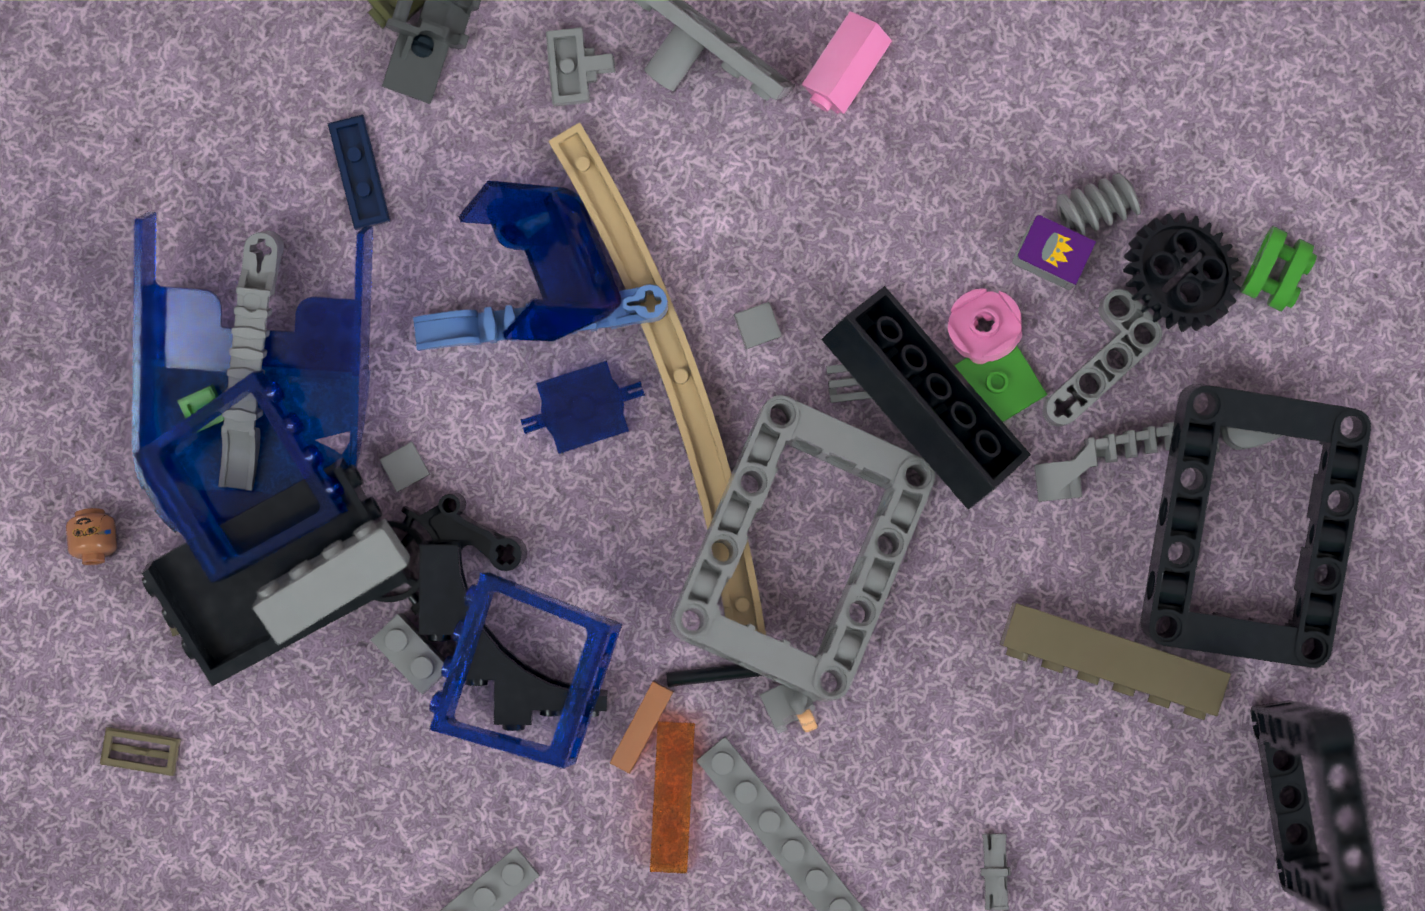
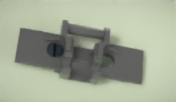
M398 0L392 19L389 18L386 23V28L397 32V39L381 87L431 104L448 49L450 47L459 50L467 47L470 36L464 33L471 12L479 9L481 0H425L417 26L406 23L413 0Z

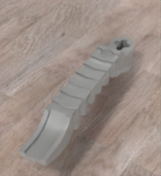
M264 230L251 235L244 244L242 270L238 286L236 287V293L238 294L237 306L234 307L233 312L236 315L235 324L231 330L233 342L232 348L229 349L231 361L230 368L227 369V376H229L228 388L225 390L224 395L226 396V406L222 413L224 425L221 428L222 458L218 487L246 489L252 491L254 488L261 436L260 428H256L255 425L256 420L263 415V409L257 406L258 400L264 395V390L260 389V379L265 377L262 361L267 356L268 350L264 349L265 338L270 335V329H267L266 325L267 317L272 315V309L269 308V298L275 294L280 262L284 252L282 238L276 232ZM265 239V245L271 247L272 252L263 257V251L257 249V244L264 242Z
M1174 423L1163 424V427L1155 428V426L1145 427L1143 431L1139 432L1128 430L1124 431L1123 435L1118 436L1107 434L1102 439L1095 440V437L1084 439V447L1071 461L1034 465L1038 502L1082 497L1080 475L1088 468L1098 466L1097 457H1105L1106 463L1118 462L1116 445L1124 444L1125 458L1138 457L1137 441L1144 440L1145 454L1158 453L1156 438L1164 436L1165 450L1168 451L1170 449ZM1221 426L1223 440L1228 446L1237 450L1260 446L1282 436ZM1218 441V446H1217V452L1220 451V450H1219V441Z

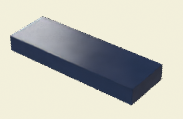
M364 115L327 123L354 230L357 231L391 222Z

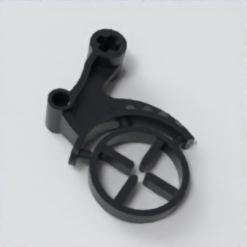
M459 493L442 496L437 506L423 514L410 507L403 506L401 512L406 514L403 522L387 520L390 527L399 528L407 532L406 536L400 541L405 549L414 539L419 548L421 542L425 540L411 526L415 519L427 530L432 540L461 541V552L465 546L472 545L484 554L495 568L501 571L518 568L527 558L526 545L520 538L501 535L496 530L483 526L464 514L466 500ZM450 498L454 499L457 505L454 511L448 507ZM502 545L505 548L511 545L515 548L512 552L513 557L516 558L514 561L512 559L502 560L501 557L504 555L501 549ZM410 574L407 584L412 587L411 589L397 596L382 595L375 599V601L397 602L409 598L413 604L410 608L417 615L419 614V597L416 592L419 590V579L417 580Z

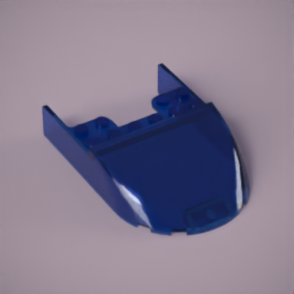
M146 212L135 218L132 457L141 489L145 490L155 507L154 512L173 532L176 533L178 531L184 537L191 540L343 457L348 466L353 464L356 468L358 467L371 371L369 370L373 255L372 226H365L356 235L354 299L308 297L297 306L295 332L270 330V335L265 338L264 349L268 350L267 356L262 361L265 377L260 379V389L264 390V395L258 400L257 406L263 409V415L256 420L255 425L256 428H260V449L254 488L252 491L246 489L218 487L222 458L221 428L224 425V421L193 434L177 402L181 397L213 384L224 407L226 406V396L224 395L225 390L228 388L229 376H227V369L230 368L231 355H229V349L232 348L233 335L231 330L233 327H222L221 301L212 291L199 288L161 286L157 283L156 212ZM350 431V441L342 454L316 441L317 439Z

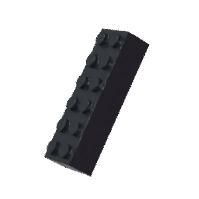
M886 286L846 315L821 339L968 510L997 488L1031 455Z

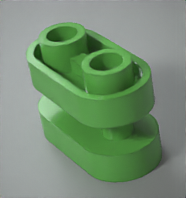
M1272 226L1258 250L1240 292L1255 299L1260 291L1263 290L1270 294L1267 305L1281 312L1286 306L1292 308L1301 292V288L1297 287L1302 274L1307 275L1311 271L1317 255L1313 253L1314 245L1302 239H1298L1293 247L1284 244L1287 232ZM1277 257L1286 262L1276 281L1268 276Z

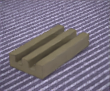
M106 727L100 764L175 776L181 739ZM114 736L170 745V750L167 752L112 743ZM112 750L167 759L168 762L166 767L111 758L110 753Z

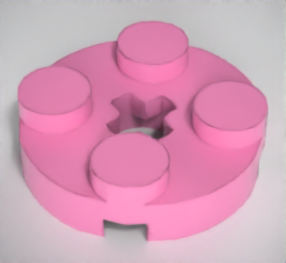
M986 289L969 291L957 299L951 309L948 322V333L951 343L961 355L970 358L973 363L984 364L988 361H995L1005 357L1016 347L1022 338L1020 309L1009 295L998 291L999 293L987 291ZM983 318L986 322L993 320L995 323L991 326L992 330L980 332L976 330L979 327L978 320Z

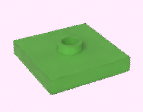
M1017 345L1008 355L995 361L976 364L970 358H965L954 365L1002 422L1047 396V393Z

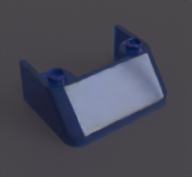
M488 180L458 216L460 222L491 225L501 245L513 250H524L543 299L533 298L502 333L504 340L556 341L611 316L620 306V292L587 210L579 195L574 191L564 187Z

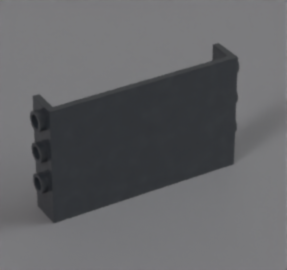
M344 457L148 562L142 571L144 588L151 597H157L163 607L162 615L170 628L177 629L183 639L181 640V645L189 659L197 661L211 686L224 681L409 581L411 570L406 566L279 645L252 608L258 596L257 591L262 586L291 571L303 561L311 560L320 555L332 543L338 540L343 542L353 537L354 531L371 520L375 524L381 521L382 511L378 503L372 496L367 498L360 486L363 484V479L359 471L353 464L348 466Z

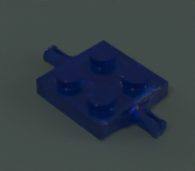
M607 361L536 383L542 401L541 413L520 420L522 426L536 422L535 424L523 427L525 434L546 427L552 434L558 454L560 455L630 432L624 416V402L645 396L643 389L629 393L643 388L641 381L619 388L612 378Z

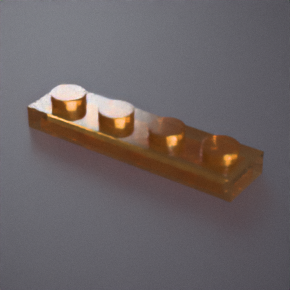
M658 721L650 872L687 874L695 723Z

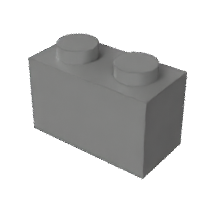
M403 613L397 614L371 639L376 647L421 694L427 693L453 668L424 635H419V630Z

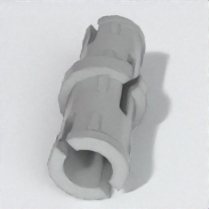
M982 834L984 868H981V876H984L985 910H1009L1007 876L1011 875V868L1007 867V834Z

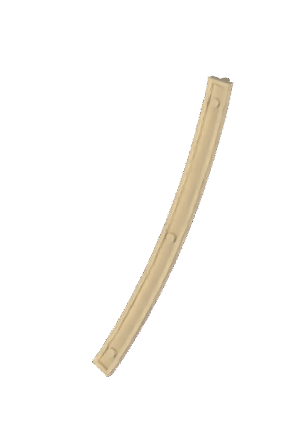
M579 122L548 142L589 213L625 289L656 285L664 291L667 297L668 311L666 315L657 322L642 323L641 326L660 372L682 436L708 530L731 477V470L717 423L690 346L657 267L618 188ZM648 295L647 301L641 303L640 306H645L648 312L652 313L655 312V305L661 304V301H656L654 295ZM747 541L734 574L728 580L721 593L725 617L742 625L756 626V631L766 635L749 542ZM714 543L712 545L714 558L718 561H727L729 557L728 548L722 543Z

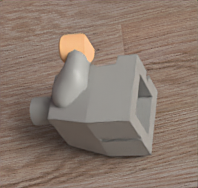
M779 685L760 694L778 734L787 730L786 725L798 720L805 732L817 729L818 726L812 714V711L815 710L813 702L817 701L816 699L784 685Z

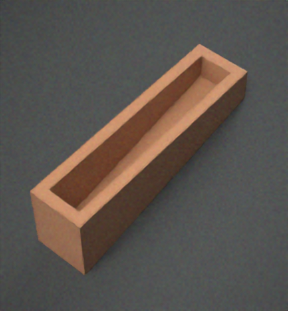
M653 680L610 764L629 774L631 773L671 698L673 690Z

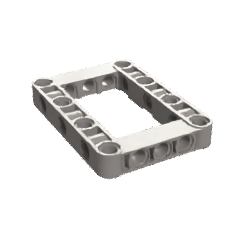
M778 395L772 397L762 406L756 416L670 617V627L673 634L680 640L818 701L828 702L840 699L850 689L933 487L936 476L935 471L924 458L788 396ZM777 408L785 413L787 419L785 425H778L770 418L771 409ZM786 445L885 489L818 653L815 656L789 646L790 641L785 639L776 640L756 631V626L742 625L720 615L721 611L718 610L720 606L717 605L726 583L734 574L749 539L747 533L757 512L763 506L778 470L776 468L777 462ZM907 469L915 470L919 474V486H912L906 480ZM744 475L754 477L758 483L757 492L750 493L744 490L741 486V477ZM880 536H885L891 540L893 545L891 554H885L880 551L877 543ZM714 543H722L728 548L729 557L727 561H718L714 558L711 551ZM853 603L859 604L864 609L865 617L862 623L855 622L850 617L849 609ZM691 611L697 614L700 620L697 630L691 631L684 627L682 624L684 612ZM824 672H829L836 678V688L832 693L827 692L821 686L820 680Z

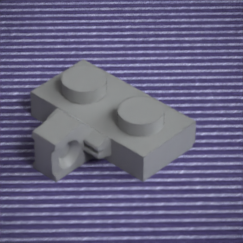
M582 27L546 32L553 106L590 103L589 83L597 82V74L616 72L613 54L595 55L594 48H585L584 30Z

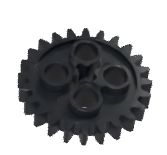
M1170 213L1160 220L1157 217L1154 218L1147 226L1144 225L1136 233L1137 236L1129 242V246L1132 249L1124 255V258L1132 263H1129L1123 269V272L1133 275V278L1125 285L1126 287H1136L1138 291L1131 299L1133 301L1143 299L1145 303L1142 306L1141 312L1144 313L1152 309L1154 311L1153 322H1157L1164 317L1166 318L1167 329H1170L1178 322L1181 332L1186 331L1191 326L1195 331H1198L1205 325L1209 327L1217 322L1218 319H1221L1229 312L1228 308L1236 303L1237 300L1233 295L1241 289L1239 285L1233 282L1241 276V272L1233 270L1231 267L1239 259L1228 257L1227 252L1233 247L1232 244L1222 246L1220 240L1223 237V233L1220 232L1213 236L1210 233L1212 228L1210 222L1203 228L1199 227L1198 216L1192 218L1188 223L1184 213H1180L1175 219H1173ZM1177 243L1183 247L1184 252L1180 250ZM1198 252L1202 253V258L1167 293L1162 291V287ZM1154 266L1160 269L1162 275L1155 270ZM1203 270L1208 273V275L1210 276V279H1209L1208 277H1206V275L1204 274ZM1180 292L1186 296L1188 302L1182 298Z

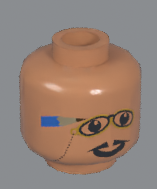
M89 508L76 511L74 513L75 517L66 523L69 554L72 557L82 559L83 565L104 563L105 557L110 556L117 550L114 519L106 515L103 509Z

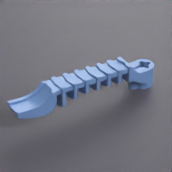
M645 285L606 293V297L593 298L591 295L586 296V300L574 301L572 298H567L566 302L562 303L546 301L545 305L538 306L527 303L522 308H514L512 305L505 306V310L494 311L491 307H485L482 313H478L477 310H457L413 317L417 351L445 347L482 345L485 342L492 344L503 340L517 341L520 338L528 337L536 339L538 336L544 335L558 336L560 333L568 332L577 334L578 331L591 330L593 332L601 328L611 327V329H617L633 324L657 322L666 315L668 301L660 287ZM648 295H654L656 301H661V304L655 305V312L649 313L645 306H640L641 303L647 301Z

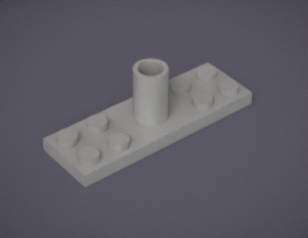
M633 0L643 9L649 12L651 9L658 11L675 24L644 69L652 79L671 91L676 89L705 47L723 60L720 66L729 74L738 79L740 76H743L751 81L753 84L750 89L766 101H769L770 98L774 100L785 98L794 88V83L685 1Z

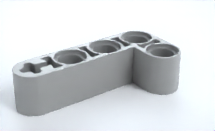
M1124 289L1113 290L1100 301L1098 307L1099 315L1116 336L1043 403L1042 412L1043 417L1049 424L1060 427L1076 420L1160 342L1162 329L1158 321L1153 322V316L1148 311L1141 312L1143 305L1138 300L1133 301L1131 299L1133 294ZM1111 299H1120L1124 303L1126 310L1122 317L1114 316L1110 312L1108 305ZM1136 326H1145L1149 330L1151 337L1148 344H1141L1136 341L1134 337ZM1110 350H1116L1123 356L1124 362L1121 369H1114L1107 363L1106 357ZM1082 375H1090L1095 379L1097 387L1093 394H1086L1081 390L1079 380ZM1073 395L1077 400L1066 408L1065 411L1068 417L1065 415L1056 417L1053 413L1057 408L1054 401L1060 404Z

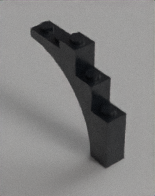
M423 540L421 542L419 550V635H428V640L448 641L451 640V635H457L456 680H465V684L469 686L488 685V680H494V725H502V729L507 731L524 730L525 725H532L533 710L540 711V715L548 717L561 716L562 711H577V715L581 717H596L600 715V711H607L608 690L579 687L551 678L525 664L503 646L485 624L471 597L463 571L461 541Z

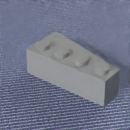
M386 519L376 524L371 520L356 529L353 537L343 542L338 540L332 543L320 555L311 560L303 561L291 571L262 586L257 591L258 596L252 608L279 645L408 566L410 555Z

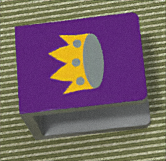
M1037 215L1034 221L1029 224L1012 263L1064 289L1071 290L1076 286L1096 241L1041 215Z

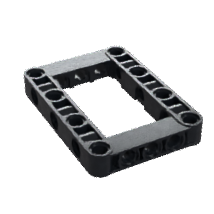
M1191 384L1185 387L1180 393L1177 402L1140 619L1143 633L1157 644L1309 668H1318L1324 665L1330 659L1335 638L1371 434L1369 417L1361 410L1345 406L1204 384ZM1204 393L1208 399V406L1203 412L1197 413L1194 409V400L1199 394ZM1346 417H1350L1353 421V428L1348 435L1344 436L1341 431V423ZM1221 426L1320 441L1319 444L1323 445L1318 474L1314 473L1307 518H1310L1306 543L1305 547L1301 546L1294 590L1297 591L1293 618L1292 620L1288 619V623H1285L1284 626L1266 623L1249 617L1248 620L1228 617L1218 612H1213L1212 615L1189 610ZM1192 468L1195 472V480L1190 486L1184 487L1181 483V475L1186 469ZM1337 490L1340 494V502L1335 508L1330 509L1328 497ZM1180 542L1183 546L1182 555L1176 560H1170L1168 556L1170 546ZM1325 564L1327 575L1324 580L1316 582L1315 571L1319 566ZM1163 616H1169L1170 626L1168 630L1163 633H1157L1155 626L1157 621ZM1313 638L1315 643L1314 649L1311 653L1303 655V643L1307 639Z
M1290 700L1252 706L1250 713L1252 722H1256V725H1253V731L1260 754L1277 852V869L1282 870V872L1278 873L1282 889L1319 911H1386L1385 896L1379 879L1358 760L1356 731L1352 718L1347 712ZM1277 750H1285L1288 755V761L1284 767L1277 769L1273 764L1274 753ZM1302 755H1307L1311 762H1313L1318 791L1317 796L1321 808L1328 854L1317 849ZM1341 766L1346 774L1345 781L1341 786L1334 788L1330 783V774L1334 768ZM1291 786L1294 790V799L1290 804L1282 805L1279 800V794L1284 787ZM1349 807L1353 814L1352 822L1347 827L1340 828L1337 823V815L1343 808ZM1297 823L1301 829L1300 837L1294 842H1288L1286 830L1291 824ZM1354 848L1360 854V860L1356 866L1344 862L1346 853Z

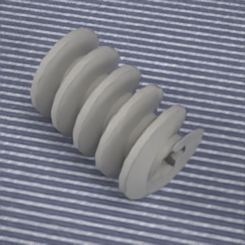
M1120 173L1114 174L1111 182L1105 178L1099 180L1098 189L1090 183L1085 186L1084 194L1076 188L1071 191L1070 199L1067 195L1060 194L1057 196L1056 201L1057 212L1062 225L1068 229L1075 228L1083 236L1085 235L1086 223H1089L1095 231L1099 230V218H1103L1108 226L1113 225V213H1117L1122 221L1127 219L1126 208L1130 207L1136 216L1141 214L1140 204L1133 185Z

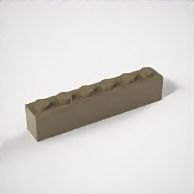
M1012 603L999 645L1007 647L1005 654L1007 656L1027 662L1028 656L1031 655L1043 659L1041 667L1063 673L1064 667L1078 671L1077 679L1098 685L1101 678L1114 683L1113 691L1133 697L1135 690L1149 694L1147 702L1168 709L1170 703L1173 702L1185 706L1183 714L1205 720L1206 714L1218 716L1231 675L1230 673L1018 603Z

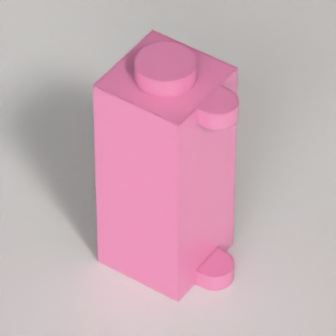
M851 11L848 13L802 83L803 87L812 95L810 101L815 106L826 112L831 109L837 114L839 112L845 114L892 42L878 23Z

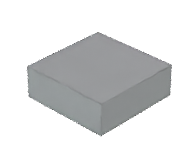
M770 302L733 315L746 350L782 337Z
M413 442L379 459L397 492L431 475Z

